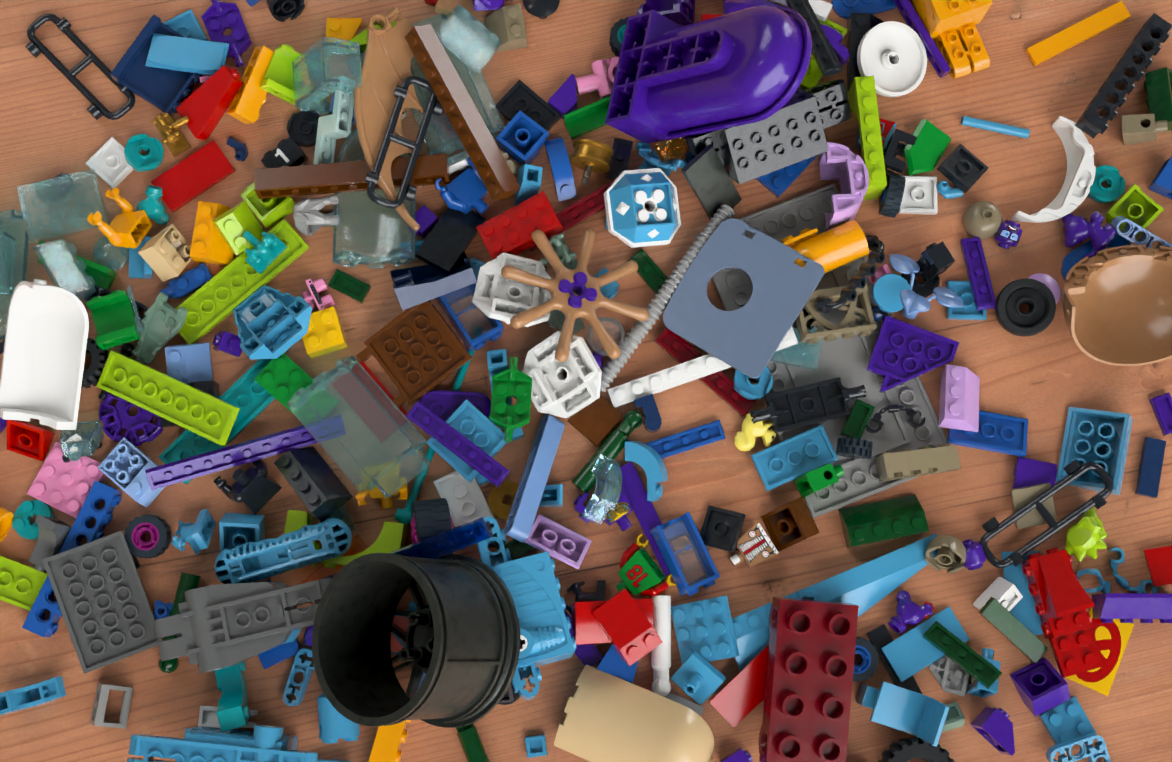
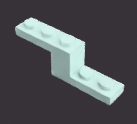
M342 76L337 77L333 114L322 116L318 119L313 165L334 163L336 140L350 137L355 84L353 80Z

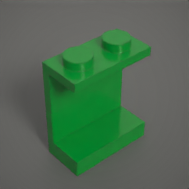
M116 290L111 292L110 295L96 296L90 301H86V305L92 312L98 334L95 337L96 343L102 350L141 339L130 297L124 290Z

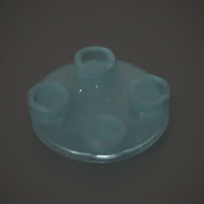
M103 236L96 242L93 248V257L96 263L108 267L115 272L129 261V248L115 247L106 236Z

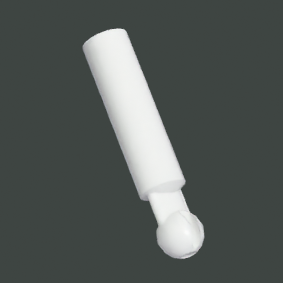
M656 595L651 596L653 600V627L663 643L651 651V667H653L651 689L652 692L665 697L671 691V684L669 682V668L671 667V596Z

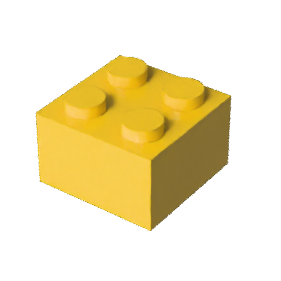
M334 306L311 313L307 334L302 337L306 352L311 359L348 347L338 311Z

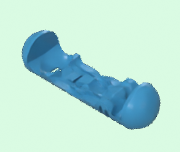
M331 517L322 523L303 526L297 531L286 533L278 538L247 542L231 550L227 548L220 552L215 561V574L223 584L252 583L342 556L351 546L352 533L349 526L343 520ZM320 540L322 549L316 550L313 541Z

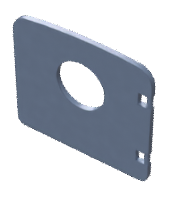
M735 218L727 219L713 232L681 279L663 313L664 324L673 333L753 379L758 378L823 278L824 268L821 264L803 256L763 232L752 228L743 221ZM746 230L755 234L753 239L743 235ZM797 258L806 262L804 268L795 264ZM725 268H737L744 271L750 277L753 285L749 301L743 307L734 311H723L711 304L707 296V286L710 279L715 273Z

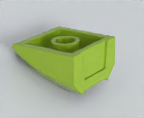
M255 181L240 194L266 228L274 227L275 224L287 215L293 213L295 202L291 197L259 199L255 192Z
M1133 184L1106 213L1107 224L1111 225L1115 217L1123 216L1145 229L1164 208L1149 198L1136 184ZM1122 222L1119 225V230L1125 228L1126 222ZM1141 231L1136 233L1135 238L1141 234Z

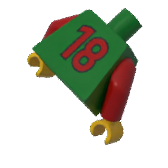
M641 534L637 537L636 543H633L623 552L619 564L621 570L618 572L622 581L616 585V589L620 592L625 588L627 591L630 590L633 595L655 596L668 589V586H675L676 583L670 582L672 575L670 574L666 577L646 552L644 547L647 546L648 540L646 543H640L639 539L643 536Z

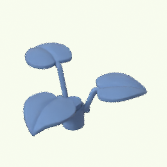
M888 255L889 263L896 271L910 274L911 276L909 284L911 290L904 289L900 293V299L904 307L901 311L903 316L908 319H915L918 312L930 310V301L932 299H936L939 304L947 307L964 306L961 298L954 291L946 287H935L933 290L934 294L928 299L912 291L915 273L920 270L919 265L912 258L905 255Z

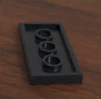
M447 208L416 251L415 257L449 275L478 233L476 227L485 223L486 218L472 210L468 214H464L461 211Z

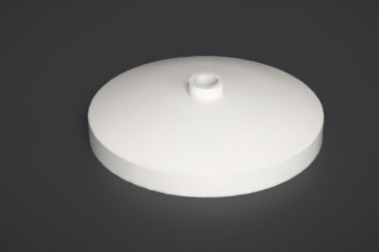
M888 21L872 27L865 33L858 47L857 65L861 77L874 76L877 94L885 97H899L912 92L923 80L927 68V54L921 38L912 28L900 22Z

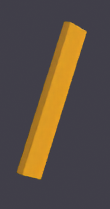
M1120 1L1027 48L1025 52L1033 65L1037 66L1129 19L1131 15L1123 2Z

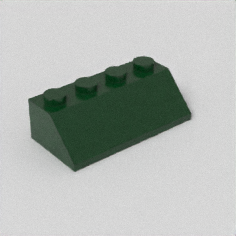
M915 494L838 510L847 548L929 531L925 512Z

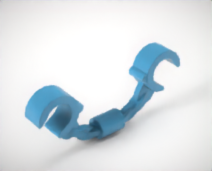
M637 143L636 150H639L638 155H641L653 166L672 169L676 172L677 167L683 169L687 165V162L682 159H672L670 164H664L659 159L649 157L652 149L648 143Z
M1117 547L1108 550L1116 551L1119 554L1117 560L1112 559L1109 562L1112 574L1122 588L1125 587L1128 591H1135L1137 594L1146 593L1145 585L1149 583L1152 587L1151 594H1156L1158 586L1154 587L1152 580L1139 581L1140 585L1135 588L1128 585L1129 582L1122 575L1119 576L1116 571L1118 563H1124L1125 554L1123 550Z

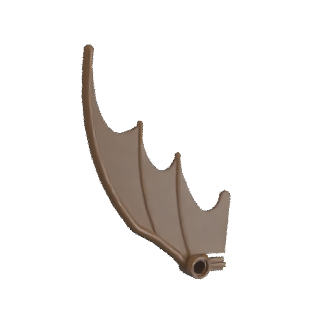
M395 7L391 8L384 15L379 13L370 18L367 26L368 36L365 55L354 84V115L357 132L371 172L373 171L397 97L393 96L397 85L401 87L403 80L411 76V59L414 57L404 38L413 28L410 22L404 17L391 28V23L401 16L400 10ZM374 25H379L382 29H378ZM410 84L408 87V92L393 133L405 138L401 127L403 110L414 108L421 113L425 112L417 99L413 84ZM392 141L390 142L377 182L386 198L390 201L396 200L398 196L391 176L392 161L402 154L412 153L413 150ZM403 204L395 208L414 231L420 229L419 224L410 216Z

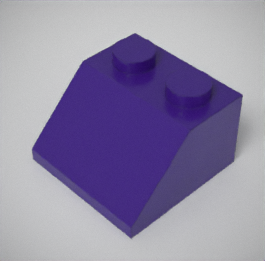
M1045 657L1038 660L1037 663H1032L1010 674L1024 704L1035 717L1070 699L1068 683Z
M985 707L970 725L1000 753L1010 756L1014 755L1013 723L1008 719L1009 714L1002 708Z

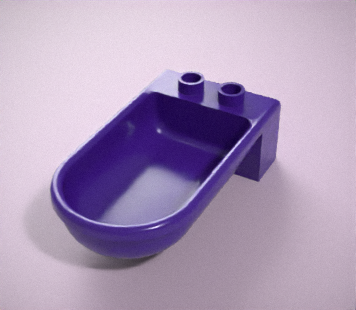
M766 5L746 8L683 27L654 10L628 17L605 123L642 142L650 144L751 124L767 119L778 112L791 99L806 74L812 51V37L808 23L793 9Z

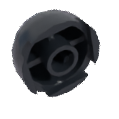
M267 0L270 13L276 20L285 22L284 19L288 18L291 20L296 19L305 8L304 0Z

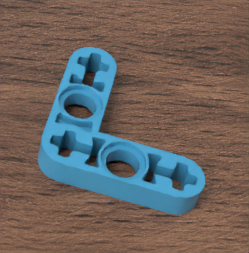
M300 649L295 656L283 693V702L288 706H298L303 701L312 670L315 671L314 662L305 661L302 659V656L307 654L308 657L313 658L311 649ZM298 672L304 674V679L301 683L295 681V675ZM292 685H294V686H299V687H301V688H300V689L292 688ZM290 694L297 696V699L292 700L289 698Z
M1088 733L1054 745L1046 752V758L1049 762H1075L1088 757L1089 762H1096L1099 757H1103L1104 762H1111L1104 739L1096 733ZM1093 739L1098 741L1095 743V747L1090 745L1093 743ZM1078 744L1080 746L1079 753L1072 755L1071 748ZM1056 752L1062 754L1058 756V760L1053 758L1056 756Z

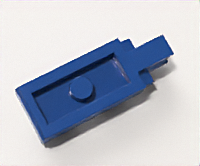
M202 263L171 280V282L167 283L168 287L159 291V293H165L168 299L172 297L174 299H182L201 288L213 276L207 265Z

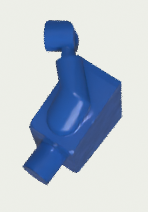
M468 157L467 164L472 166V169L468 168L445 187H439V182L442 180L439 178L435 182V187L437 190H441V197L448 208L461 211L464 214H468L475 208L482 215L489 208L483 201L487 194V188L470 157Z

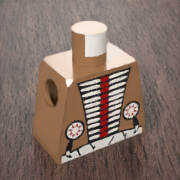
M757 522L739 538L736 547L737 552L728 558L734 567L744 561L749 568L777 556L779 552L760 523Z

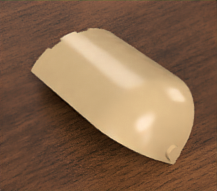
M587 664L575 684L577 689L573 698L569 697L564 710L567 714L564 723L559 724L554 746L590 762H714V758L711 757L714 749L713 733L699 714L680 703Z

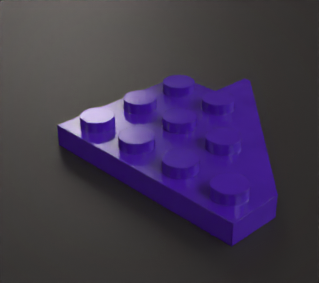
M885 316L866 370L884 377L879 390L880 393H883L953 361L959 342Z

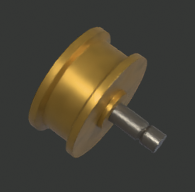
M577 139L573 142L574 153L569 158L570 163L584 170L581 184L588 186L591 172L605 173L610 170L608 162L609 158L613 156L614 150L607 144L591 139Z

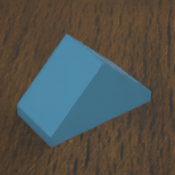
M546 485L539 507H563V485Z

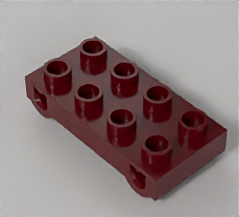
M773 597L769 612L770 638L763 721L758 744L760 762H846L858 605L844 602Z

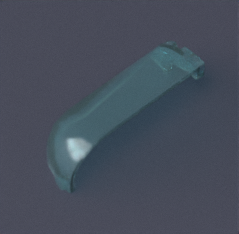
M357 127L344 142L337 162L366 160L358 137ZM411 153L402 154L400 156L410 157ZM395 188L397 195L399 193L400 188ZM381 189L375 190L376 195L387 199ZM367 190L335 193L338 194L339 203L334 204V215H338L340 221L338 225H334L333 263L349 267H357V264L369 265V268H384V264L394 263L395 266L415 260V231L404 221L395 208L391 209L374 203L368 197ZM414 196L412 202L405 199L402 204L415 220Z

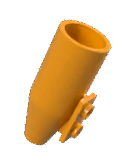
M850 220L818 235L817 228L811 230L809 227L800 231L799 236L793 237V235L782 239L784 245L821 264L824 268V273L855 261L869 253L864 232L855 220ZM797 258L795 264L804 268L806 262Z

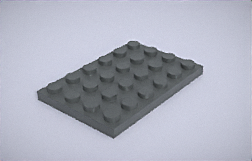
M123 530L42 560L84 674L158 646L159 642H163V638L157 639L155 617Z

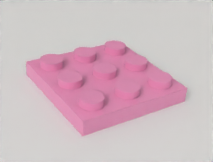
M55 442L27 494L77 518L95 480L102 482L105 474L98 469V466L101 464L100 462L83 454L71 458V461L68 463L63 462L62 456L64 454L71 455L75 452H69V447Z

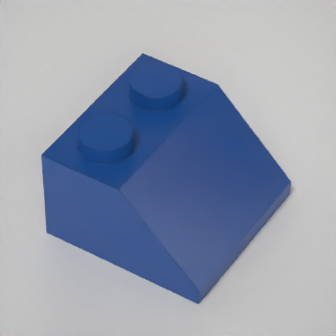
M519 111L496 137V143L501 150L518 163L529 165L540 152L549 136V132L522 111Z

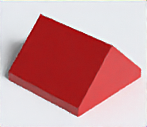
M7 420V450L43 462L55 433L19 420Z

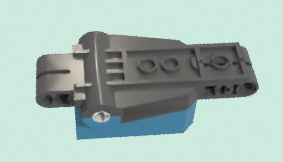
M332 578L311 581L291 587L281 582L209 585L185 591L186 602L178 604L180 614L154 620L157 639L177 636L175 639L158 643L161 661H167L188 656L190 665L198 664L199 673H205L234 666L276 646L294 642L303 627L314 624L319 600H321ZM313 602V605L297 608L298 605Z

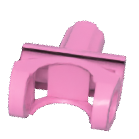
M619 57L597 60L591 65L594 74L575 78L578 94L599 91L601 100L611 96L615 79L613 74L617 70Z

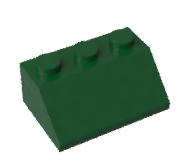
M1164 67L1145 73L1144 87L1148 95L1146 104L1150 114H1155V121L1167 120L1168 130H1172V69Z

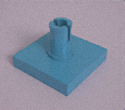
M694 651L670 679L699 705H702L724 682L726 677L698 652Z

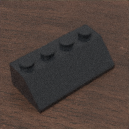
M313 446L288 450L274 462L310 512L321 523L353 497Z

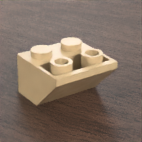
M170 224L148 240L138 252L163 282L177 277L192 259L189 256L191 246L173 224Z

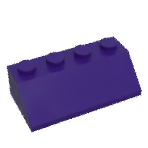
M1105 593L1092 595V601L1095 605L1093 607V619H1100V623H1113V619H1120V623H1133V619H1140V623H1153V619H1160V623H1172V594Z

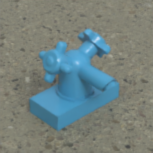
M208 509L199 512L195 524L192 522L188 524L182 521L178 522V530L175 532L176 535L172 537L173 541L171 542L175 548L183 552L185 550L183 547L186 545L185 542L189 543L195 554H199L200 550L208 548L216 526V522Z

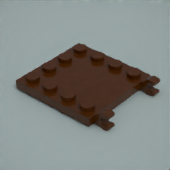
M430 300L406 309L364 342L367 348L357 354L361 362H365L373 355L400 391L401 395L391 401L395 408L401 407L406 401L409 405H412L472 359V356Z

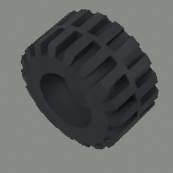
M87 338L86 353L91 354L92 361L90 366L83 371L81 388H91V385L97 386L109 356L108 350H102L92 338Z

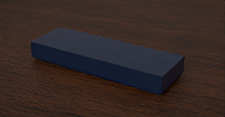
M1151 437L1144 438L1135 494L1157 498L1166 441Z

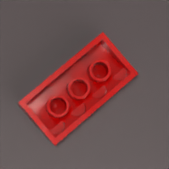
M652 598L633 599L653 626ZM605 601L574 602L571 604L573 637L576 645L611 643L592 613L594 609Z

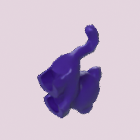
M1098 211L1091 214L1090 222L1086 221L1082 216H1074L1070 213L1062 217L1066 247L1076 246L1077 243L1083 242L1087 237L1091 240L1093 250L1082 256V259L1086 256L1091 258L1096 256L1098 251L1107 249L1110 241L1115 237L1116 231L1110 224L1104 227L1101 226L1104 218Z

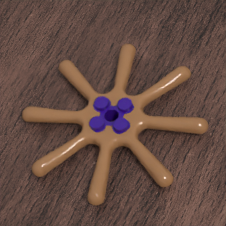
M586 228L583 231L577 267L575 269H568L562 264L542 230L532 232L531 237L556 272L554 279H546L510 265H506L501 269V275L504 278L546 289L551 294L549 301L511 317L510 323L512 327L519 329L552 310H559L564 314L565 320L555 352V358L559 362H565L568 359L574 322L580 317L589 322L610 358L616 359L621 355L619 346L597 317V308L603 307L639 321H646L649 318L647 309L609 299L600 291L602 286L635 273L638 270V263L636 261L629 260L599 277H593L587 272V265L596 232L592 228Z

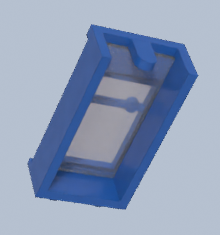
M475 283L435 298L466 344L469 352L474 349L477 351L483 348L485 343L490 340L496 341L502 336L501 334L504 329L500 320L486 317L472 302L476 287Z
M689 512L661 526L658 525L649 531L653 535L677 585L680 596L687 593L689 597L699 592L698 587L702 585L704 588L716 584L714 580L719 578L720 575Z

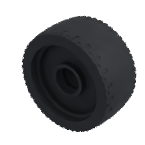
M1023 278L1012 281L1000 291L996 299L995 314L999 324L1007 332L1016 336L1027 337L1042 332L1050 325L1055 316L1056 302L1053 293L1044 283L1035 279ZM1021 303L1029 305L1028 313L1020 311Z

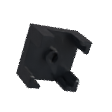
M895 129L883 153L886 179L890 173L895 175L903 173L907 162L896 158L897 155L904 157L903 149L905 144L899 141L914 145L917 140L916 136Z

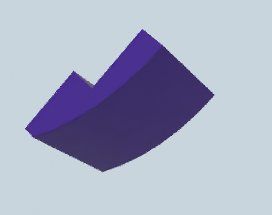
M1018 456L1013 472L1015 477L1012 489L1044 483H1051V486H1053L1056 480L1057 464Z

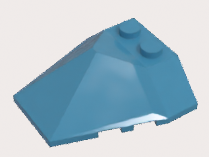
M262 285L233 309L235 323L239 330L237 333L241 340V349L250 359H277L307 334L312 307L300 296L294 297L290 293H282L278 289Z

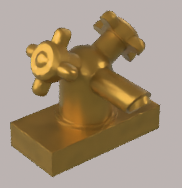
M168 113L158 114L151 123L157 127L163 138L162 142L166 143L172 155L176 157L190 149V145L180 130V127L189 122V118L184 116L175 121L172 115L168 116Z

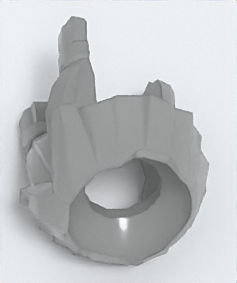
M338 194L310 199L305 196L293 207L295 226L299 229L298 231L311 237L321 227H338L342 224L340 214L335 211L328 214L319 212L325 205L338 204Z

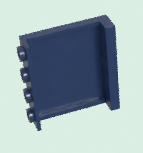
M153 14L110 75L114 81L170 116L178 113L176 108L182 103L184 98L187 99L191 95V88L195 83L198 84L200 82L199 77H203V74L145 66L154 33L183 37L163 24L161 19Z

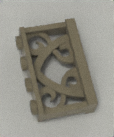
M867 283L863 289H855L857 292L855 301H847L844 305H848V307L842 306L838 308L839 310L846 311L844 318L838 325L821 316L822 313L816 311V303L820 297L829 298L832 302L837 301L840 298L841 290L848 286L814 290L804 306L809 315L804 318L802 310L796 319L800 343L806 342L807 345L817 343L818 340L830 342L836 340L837 337L849 339L857 334H860V337L871 335V332L877 328V325L874 321L867 293L869 291ZM857 297H859L861 308H856ZM854 312L860 313L864 317L865 323L863 326L855 324V320L860 321L861 319L859 316L854 315ZM811 318L814 322L811 323L810 328L816 326L817 332L815 333L807 330L806 323Z

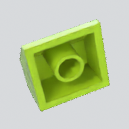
M245 200L212 220L231 252L235 255L253 246L244 238V232L249 231L258 240L263 236L261 233L264 230Z

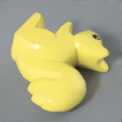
M746 414V418L742 423V431H738L734 437L735 446L740 451H750L755 446V437H761L766 448L770 447V443L777 435L773 429H768L772 426V423L760 421L753 424L751 420L753 417L750 414Z

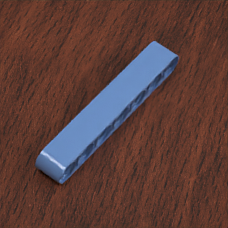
M550 414L544 415L539 424L504 529L505 535L521 543L527 540L531 532L565 427L563 421Z

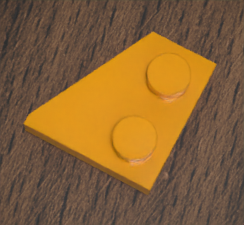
M326 18L325 54L345 56L346 52L343 45L356 36L358 28L363 25L362 18Z

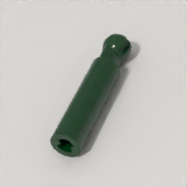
M637 410L628 411L620 426L611 431L573 479L572 483L584 493L590 491L624 448L625 441H629L628 437L633 430L641 426L643 417Z
M181 572L170 616L180 614L178 604L186 602L184 592L198 588L201 576ZM177 636L166 637L164 641L175 639ZM178 658L167 661L159 659L158 666L164 673L174 672L179 665Z
M472 723L456 727L457 736L467 761L490 762L476 726Z

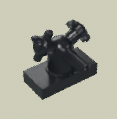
M597 580L596 592H582L580 586L585 584L582 581L573 583L567 589V593L574 591L576 595L575 602L605 601L606 580ZM566 605V609L572 615L571 607Z

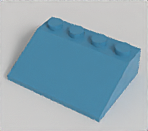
M1069 407L1056 482L1068 475L1063 468L1075 459H1077L1080 465L1087 462H1095L1101 465L1113 481L1111 494L1120 495L1133 422L1130 414ZM1094 470L1085 472L1068 484L1096 492H1101L1105 488L1104 481Z

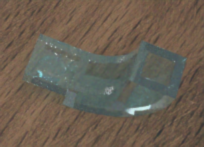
M601 454L592 469L596 478L595 491L582 514L585 519L598 524H602L609 509L614 511L622 488L620 465L616 460Z

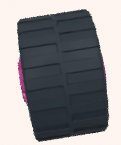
M439 498L412 502L411 533L417 557L434 559L442 555L453 554V524L447 500Z

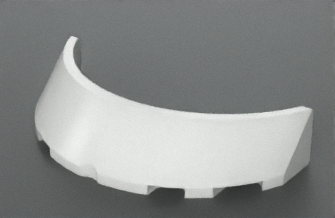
M1059 116L1052 125V128L1062 141L1067 158L1066 177L1060 192L1042 210L1031 215L1017 211L1012 216L1011 221L1042 223L1057 220L1075 210L1089 194L1096 172L1093 157L1094 150L1082 130L1075 126L1076 122Z

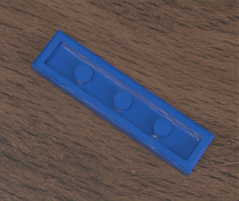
M720 420L646 444L652 447L664 459L724 440L726 437Z

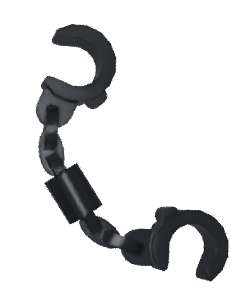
M887 405V407L882 408L879 413H875L871 420L877 423V429H872L869 425H866V430L870 433L880 431L884 425L881 422V414L886 411L888 413L899 412V410L906 411V414L909 416L907 423L914 428L921 427L925 423V417L921 420L920 424H916L913 421V417L917 414V411L915 412L913 409H908L903 405Z

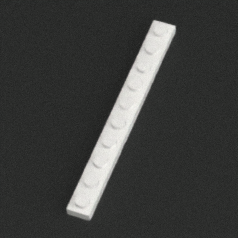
M792 326L776 351L798 344ZM707 354L610 388L608 393L613 407L617 408L634 402L635 399L650 394H657L731 368V366L711 354Z

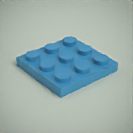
M467 399L446 421L447 424L492 458L507 443L504 441L505 434ZM433 437L426 442L469 483L479 474Z
M727 595L671 607L682 664L694 651L698 652L708 662L739 656Z

